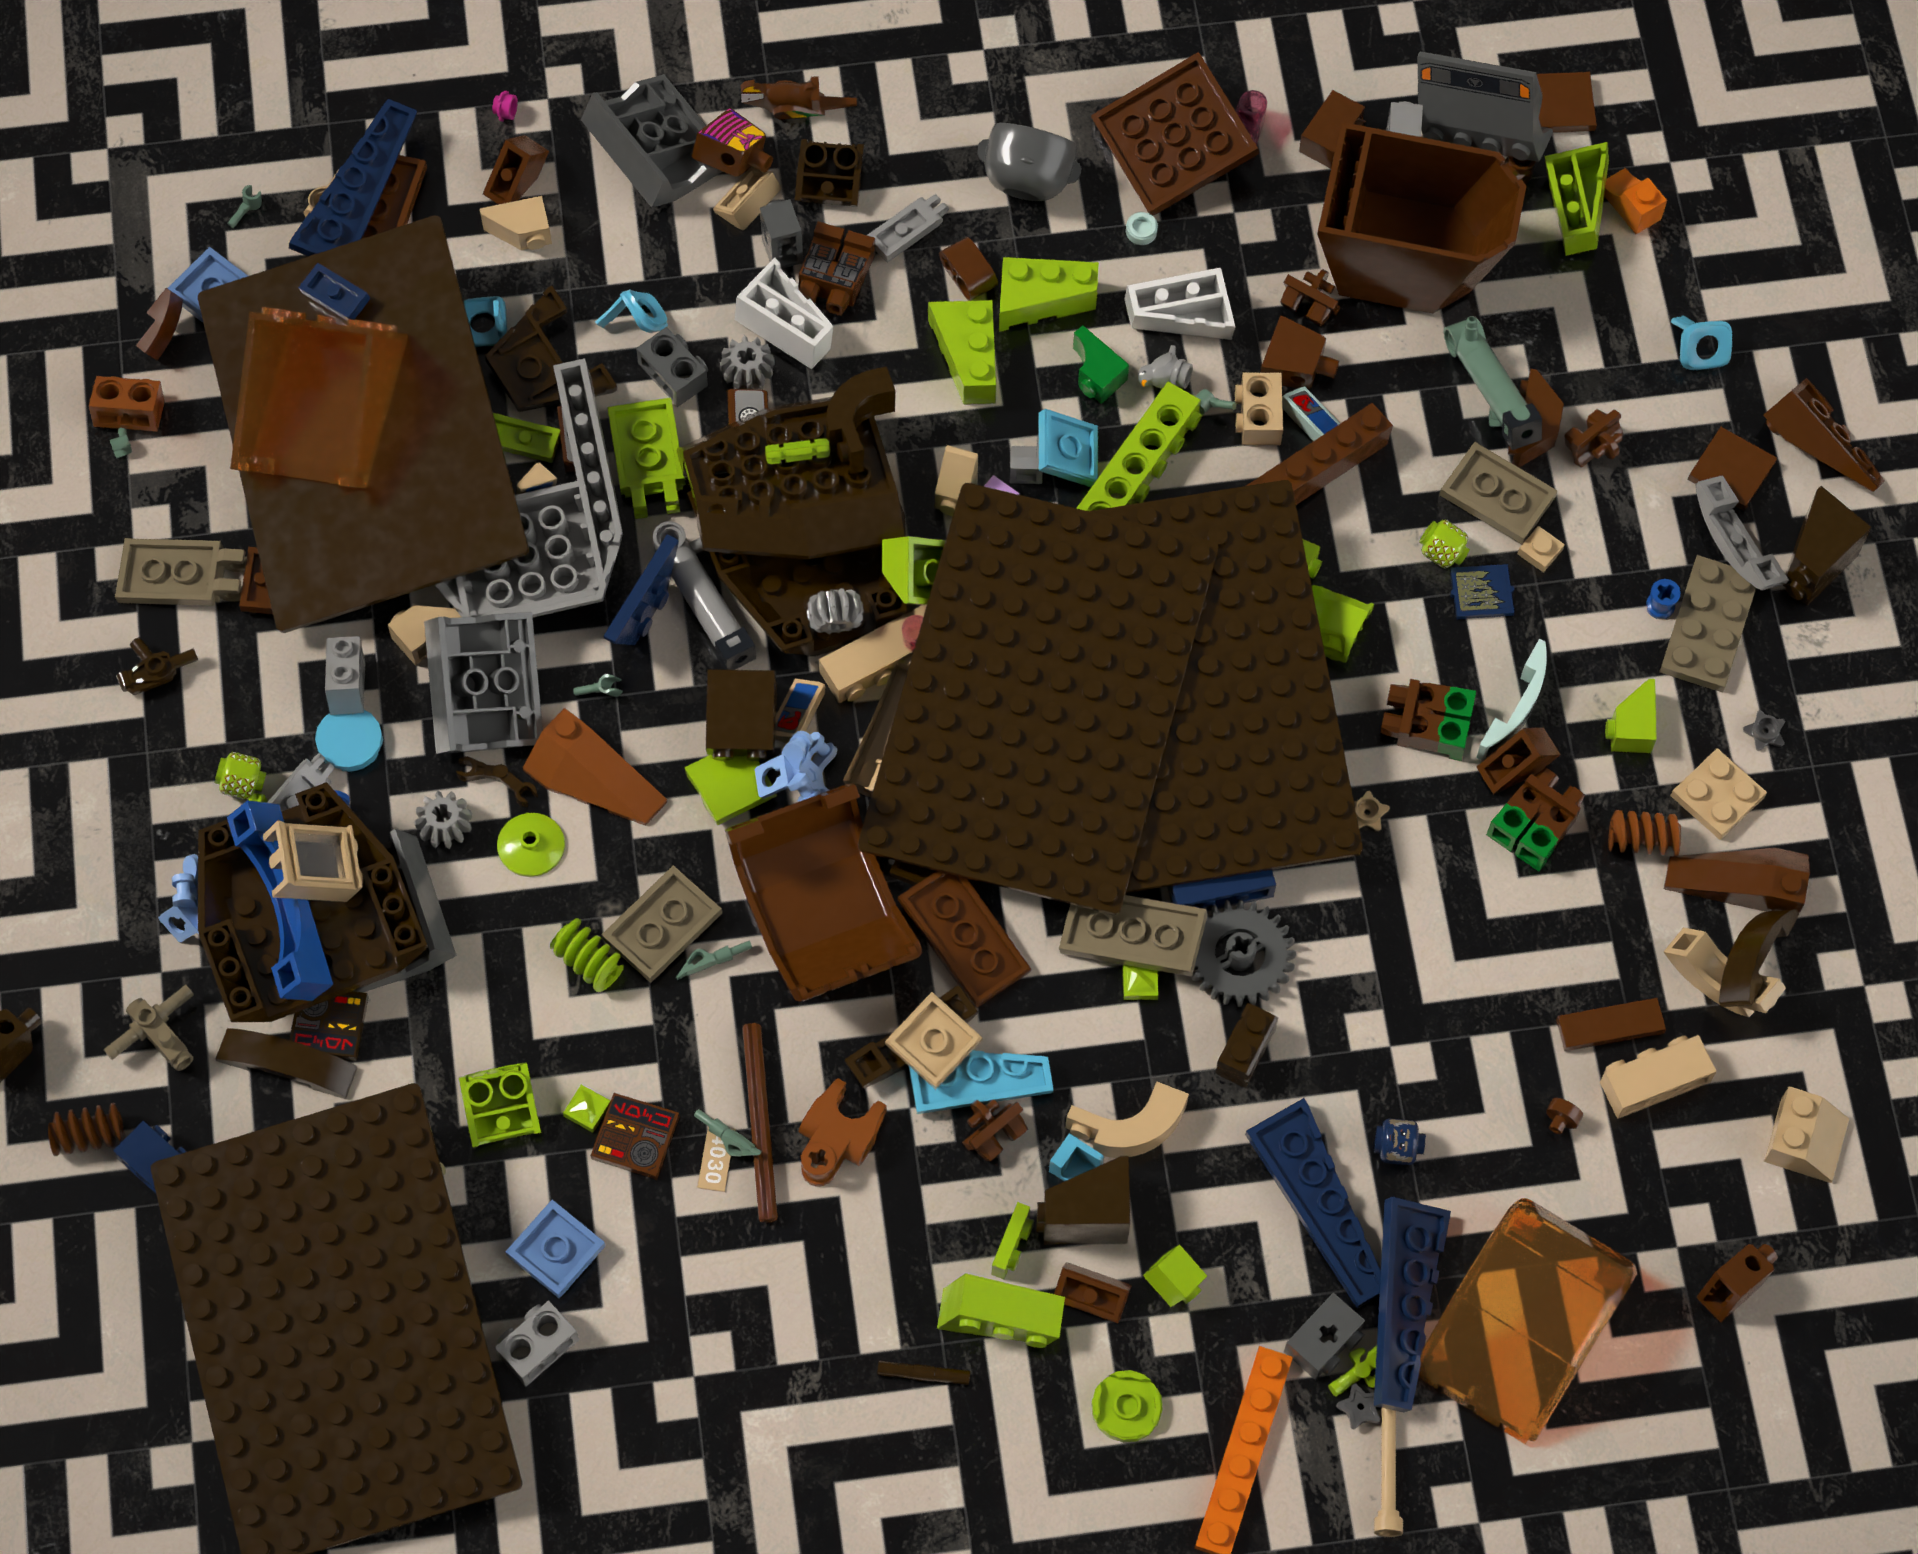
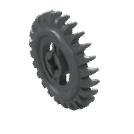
M1239 899L1236 909L1233 910L1229 901L1226 900L1224 912L1222 913L1217 909L1216 905H1212V918L1207 916L1194 967L1196 971L1193 972L1191 977L1193 981L1203 980L1199 988L1200 991H1206L1211 988V999H1216L1218 996L1223 995V1003L1228 1005L1231 999L1234 998L1238 1007L1242 1006L1244 999H1247L1250 1004L1256 1005L1257 996L1264 1001H1268V990L1276 994L1280 993L1281 987L1278 983L1286 984L1289 982V976L1283 972H1292L1295 968L1293 963L1287 961L1296 957V951L1286 950L1293 946L1295 939L1293 937L1283 938L1288 933L1289 926L1285 925L1284 927L1277 928L1281 916L1278 914L1269 920L1268 906L1260 914L1257 913L1256 901H1253L1250 908L1245 910L1243 900ZM1234 933L1226 943L1225 954L1216 958L1215 948L1218 942L1226 935ZM1262 950L1265 952V959L1261 968L1253 974L1236 976L1224 971L1227 968L1235 971L1247 970L1252 966L1255 955Z

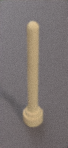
M1381 1408V1510L1378 1511V1516L1374 1518V1534L1382 1537H1397L1403 1534V1518L1399 1517V1511L1396 1510V1411Z

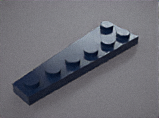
M387 99L365 131V135L353 148L345 164L340 167L329 187L320 196L316 206L311 213L309 212L291 238L289 249L306 256H311L363 238L416 118L417 110Z
M1305 1098L1246 1130L1245 1135L1356 1308L1358 1309L1379 1297L1381 1270L1369 1243L1364 1237L1358 1218L1355 1217L1348 1201L1347 1192L1344 1186L1341 1185L1333 1160L1327 1153L1321 1139L1322 1135Z
M1395 1197L1385 1199L1374 1406L1404 1413L1411 1411L1421 1366L1420 1358L1426 1341L1424 1328L1426 1318L1431 1316L1433 1303L1430 1302L1433 1285L1437 1284L1439 1270H1436L1439 1253L1444 1251L1451 1211Z

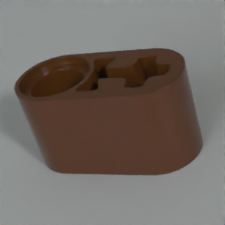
M969 237L939 252L940 260L945 270L967 300L971 301L998 286V280L992 267Z

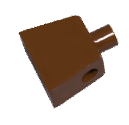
M1280 316L1260 373H1281L1282 386L1293 388L1305 386L1307 389H1311L1316 373L1334 379L1340 360L1323 355L1326 338L1323 335L1286 317Z
M1748 1244L1713 1274L1696 1298L1720 1322H1723L1755 1293L1775 1270L1772 1265L1778 1259L1775 1250L1767 1244H1762L1758 1249L1754 1245Z

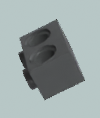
M665 327L636 348L638 364L669 398L671 397L672 402L677 407L708 386V368L705 362L699 356L694 357L688 351V345L679 334L674 335L668 327ZM662 352L671 353L668 356H659ZM682 374H689V375H691V376L688 377V378H679V377H678V376H680V375H682Z

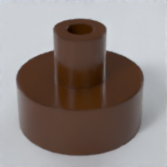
M1553 1098L1546 1110V1114L1553 1120L1549 1129L1556 1134H1562L1565 1127L1576 1129L1584 1116L1583 1112L1576 1105L1561 1098Z

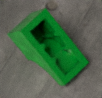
M1082 325L1074 332L1073 349L1078 353L1083 362V366L1079 369L1078 385L1087 397L1095 398L1102 404L1128 380L1129 364L1085 326Z

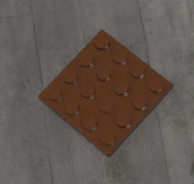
M1199 52L1091 115L1094 124L1145 209L1152 216L1260 154L1258 147Z

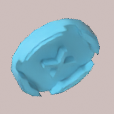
M364 710V713L330 715L329 713L318 725L315 741L318 753L325 757V763L330 762L337 769L352 772L364 769L375 761L383 744V736L379 722L370 712Z

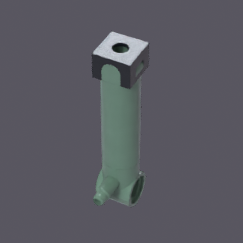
M1470 316L1467 320L1445 327L1443 334L1447 349L1453 357L1460 359L1502 425V435L1511 450L1542 440L1541 415L1533 403H1526L1487 343L1480 321L1476 317Z

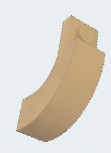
M1683 927L1664 950V954L1687 981L1720 1005L1721 981L1728 958L1717 948L1706 932ZM1760 975L1764 983L1752 1006L1725 1008L1746 1017H1750L1754 1011L1767 1013L1775 1005L1786 987L1778 978Z
M1156 1082L1144 1109L1137 1115L1124 1120L1107 1119L1071 1105L1066 1117V1128L1077 1138L1083 1140L1095 1139L1093 1149L1103 1156L1113 1158L1137 1156L1156 1148L1174 1132L1186 1109L1189 1094Z

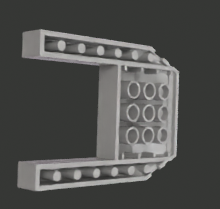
M585 358L553 365L577 481L515 495L529 546L527 555L435 584L461 617L532 612V617H537L604 600L623 532L591 375Z

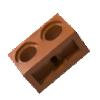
M96 376L89 403L93 426L158 432L165 403L161 382L150 379Z

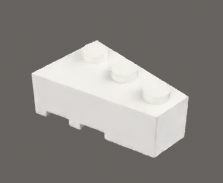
M774 258L737 296L735 321L812 369L831 349L833 325L811 299L807 300L798 290V284L795 280L787 277L780 268L781 264Z
M1221 268L1127 285L1124 299L1131 328L1232 340L1235 323Z

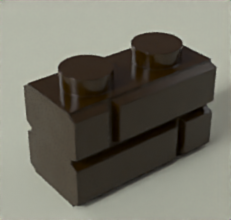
M1247 1003L1241 1019L1238 1020L1217 1061L1215 1073L1246 1088L1276 1031L1278 1017Z

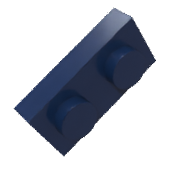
M319 263L315 265L298 287L302 294L351 324L371 299L367 292Z

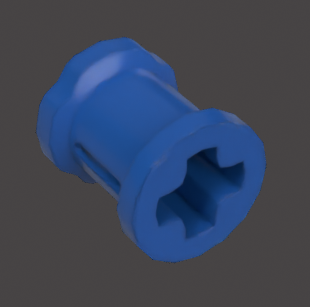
M1661 579L1655 582L1646 601L1647 612L1656 619H1667L1672 616L1676 608L1675 604L1680 599L1681 591L1679 586L1669 579Z

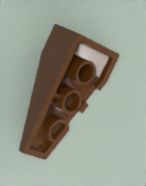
M1807 378L1763 415L1767 419V426L1774 434L1781 435L1786 441L1872 492L1885 482L1865 452L1859 447L1853 448L1850 444L1851 438L1849 435L1851 433L1845 425H1839L1832 419L1830 414L1834 409Z
M1779 848L1670 856L1663 889L1765 912L1797 909L1800 913L1805 904L1810 875L1809 857L1807 854Z

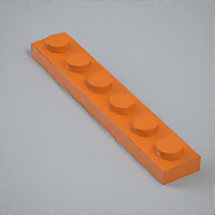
M1259 1346L1194 1549L1209 1554H1231L1293 1359L1292 1356Z

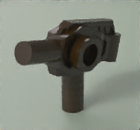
M138 637L130 643V647L140 657L142 662L131 670L118 673L116 677L123 692L128 691L132 695H137L171 682L177 674L175 669L198 661V657L194 648L172 657L165 651L152 653L144 641Z

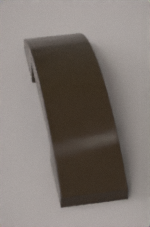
M1797 909L1760 913L1742 929L1732 946L1724 968L1719 996L1721 1007L1752 1006L1764 983L1759 970L1775 939L1789 935L1799 916Z
M959 985L939 997L966 1023L970 1022L978 1014V1011ZM890 1035L876 1044L873 1041L844 1059L863 1089L909 1066L885 1044Z
M227 1028L215 1058L217 1062L249 1071V1068H254L311 1085L313 1090L346 1099L357 1071L356 1065L321 1050L280 1037L234 1028Z

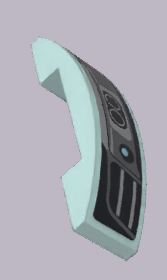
M1538 640L1524 666L1520 679L1530 684L1507 724L1496 718L1494 719L1479 746L1476 758L1484 760L1518 733L1530 717L1536 705L1546 671L1547 651L1545 641Z

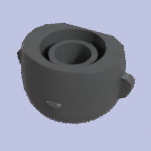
M995 123L990 132L989 139H983L978 145L979 160L984 163L985 172L992 185L998 190L1019 199L1047 201L1061 193L1067 184L1075 183L1081 175L1082 168L1080 163L1075 161L1077 155L1076 143L1044 130L1011 123Z

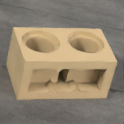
M1243 373L1241 385H1235L1236 404H1241V413H1236V433H1242V445H1281L1283 434L1281 373ZM1259 392L1265 396L1256 397L1252 393ZM1262 421L1265 423V425L1258 426L1253 424L1252 422Z

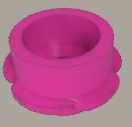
M508 91L501 92L500 96H495L492 110L499 117V121L503 122L504 119L513 120L515 118L518 106L517 96L509 94Z

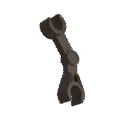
M468 756L458 759L461 766L472 767L469 772L456 771L457 777L461 781L468 782L485 778L496 779L515 793L516 801L522 807H528L527 800L520 796L523 792L529 791L538 798L536 787L532 783H522L503 764L496 766L486 765Z

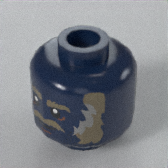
M1388 1118L1383 1122L1382 1126L1376 1127L1374 1153L1380 1154V1158L1384 1163L1412 1165L1416 1161L1417 1154L1424 1155L1426 1134L1419 1133V1126L1413 1120Z

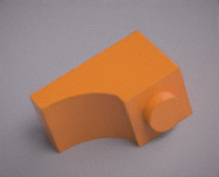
M1624 168L1606 179L1604 197L1635 234L1661 220L1667 199L1649 178L1641 181Z

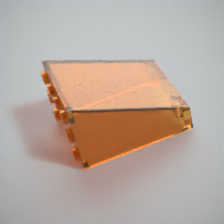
M262 307L261 313L250 312L230 469L329 482L347 487L367 488L408 334L397 333L398 326L351 319L347 320V325L336 324L337 317L317 315V320L311 321L306 320V313Z

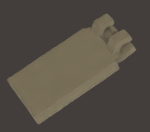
M125 538L115 598L118 603L214 606L215 603H220V598L226 601H240L242 592L240 579L224 578L225 569L232 572H245L246 552L242 549L223 548L221 541Z

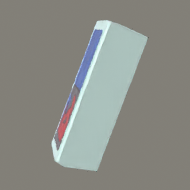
M1305 386L1282 396V409L1313 441L1340 424Z

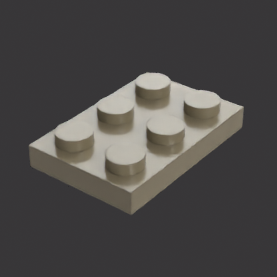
M1474 442L1441 488L1439 495L1520 544H1523L1555 499L1558 491Z
M673 865L601 935L602 939L612 949L618 952L622 958L651 983L722 914V908Z

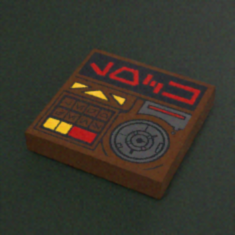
M613 1093L590 1155L591 1159L657 1180L680 1118L679 1113Z

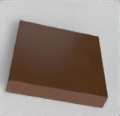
M1590 72L1536 74L1543 95L1539 114L1541 127L1551 128L1553 133L1595 131L1597 124Z
M1720 427L1687 480L1697 484L1698 481L1723 475L1739 500L1735 507L1745 511L1776 463L1777 457Z

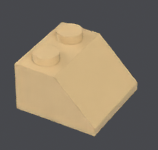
M1789 1086L1780 1101L1764 1162L1832 1183L1849 1118L1825 1098Z

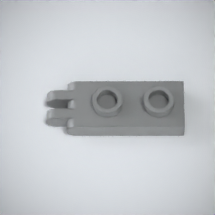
M936 194L927 200L920 197L867 236L875 238V251L888 263L937 228L943 222L942 216L948 212L949 207L945 203L938 205L941 199Z
M318 753L311 761L308 759L303 760L267 803L279 804L281 812L298 806L299 803L295 794L326 782L330 785L331 781L327 777L334 770L335 766L328 762L319 770V766L325 760L321 753Z

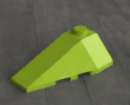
M910 536L882 540V573L903 603L927 606L946 540Z

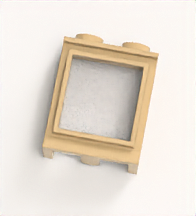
M277 820L263 834L264 841H278L279 848L269 859L270 868L283 870L284 880L272 890L273 898L347 902L362 888L363 874L359 869L357 858L358 844L356 839H354L352 825L348 827L291 824Z

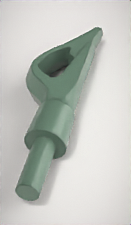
M749 940L731 948L727 945L714 951V953L696 949L689 956L676 978L679 980L684 976H690L716 964L733 960L732 956L752 949L751 942ZM697 956L703 957L697 964H690Z
M700 1109L695 1112L694 1117L709 1127V1132L721 1138L729 1155L748 1156L760 1155L762 1153L752 1142L730 1129L718 1118L714 1120Z

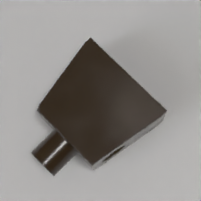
M27 1008L18 1017L8 1009L0 1011V1083L33 1050L31 1032L42 1024V1020L31 1008Z

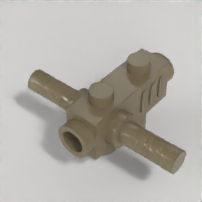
M185 984L160 1005L156 1003L151 1007L145 999L138 998L134 1000L126 1009V1012L133 1021L129 1024L130 1029L103 1050L113 1060L138 1039L143 1041L147 1037L177 1071L185 1069L193 1061V1056L165 1022L169 1020L168 1016L194 996V993Z

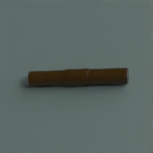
M879 1361L877 1375L969 1385L971 1371Z

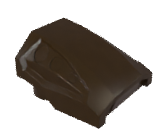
M801 139L795 201L858 207L864 144H857V146L852 144L851 146L847 144L842 145L841 143L828 144L827 142L819 143Z

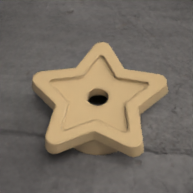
M1367 791L1362 798L1354 801L1359 828L1368 826L1375 831H1380V817L1387 813L1390 807L1381 804L1373 797L1370 791ZM1369 810L1370 814L1366 815L1364 811Z

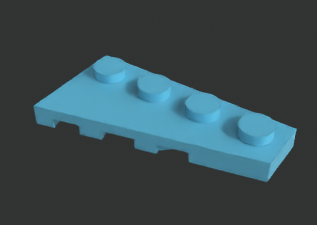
M973 1050L936 1090L909 1066L917 1114L971 1106L976 1100L986 1104L993 1099L998 1102L1049 1094L1054 1091L1049 1060L1046 1056L1011 1053L994 1054Z

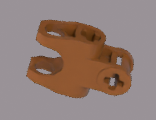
M837 1078L814 1101L798 1131L810 1139L801 1155V1170L804 1180L813 1186H824L833 1180L845 1159L860 1166L875 1144L877 1133L887 1112V1105L877 1101L864 1116L855 1119L845 1117L840 1113L838 1107L846 1091V1082ZM820 1161H824V1165L820 1164L817 1168L812 1167V1163L818 1164Z

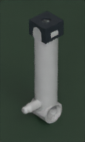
M667 521L658 525L653 532L655 553L667 534L679 540L671 576L714 645L716 656L724 669L736 670L755 660L756 649L754 642L746 629L740 627L696 555L703 551L701 539L698 538L689 543L686 539L684 528L676 522Z

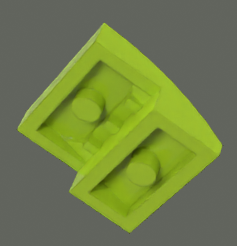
M709 755L684 767L687 777L701 796L705 808L717 826L777 796L775 793L767 798L759 797L755 768L760 763L759 761L747 760V756H733V760L720 761L714 760L713 755ZM766 775L765 783L767 787H770L772 784Z

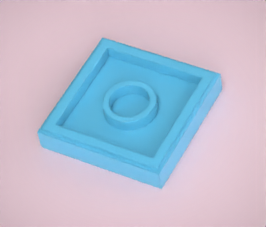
M1048 409L1039 412V471L1092 487L1098 479V426Z

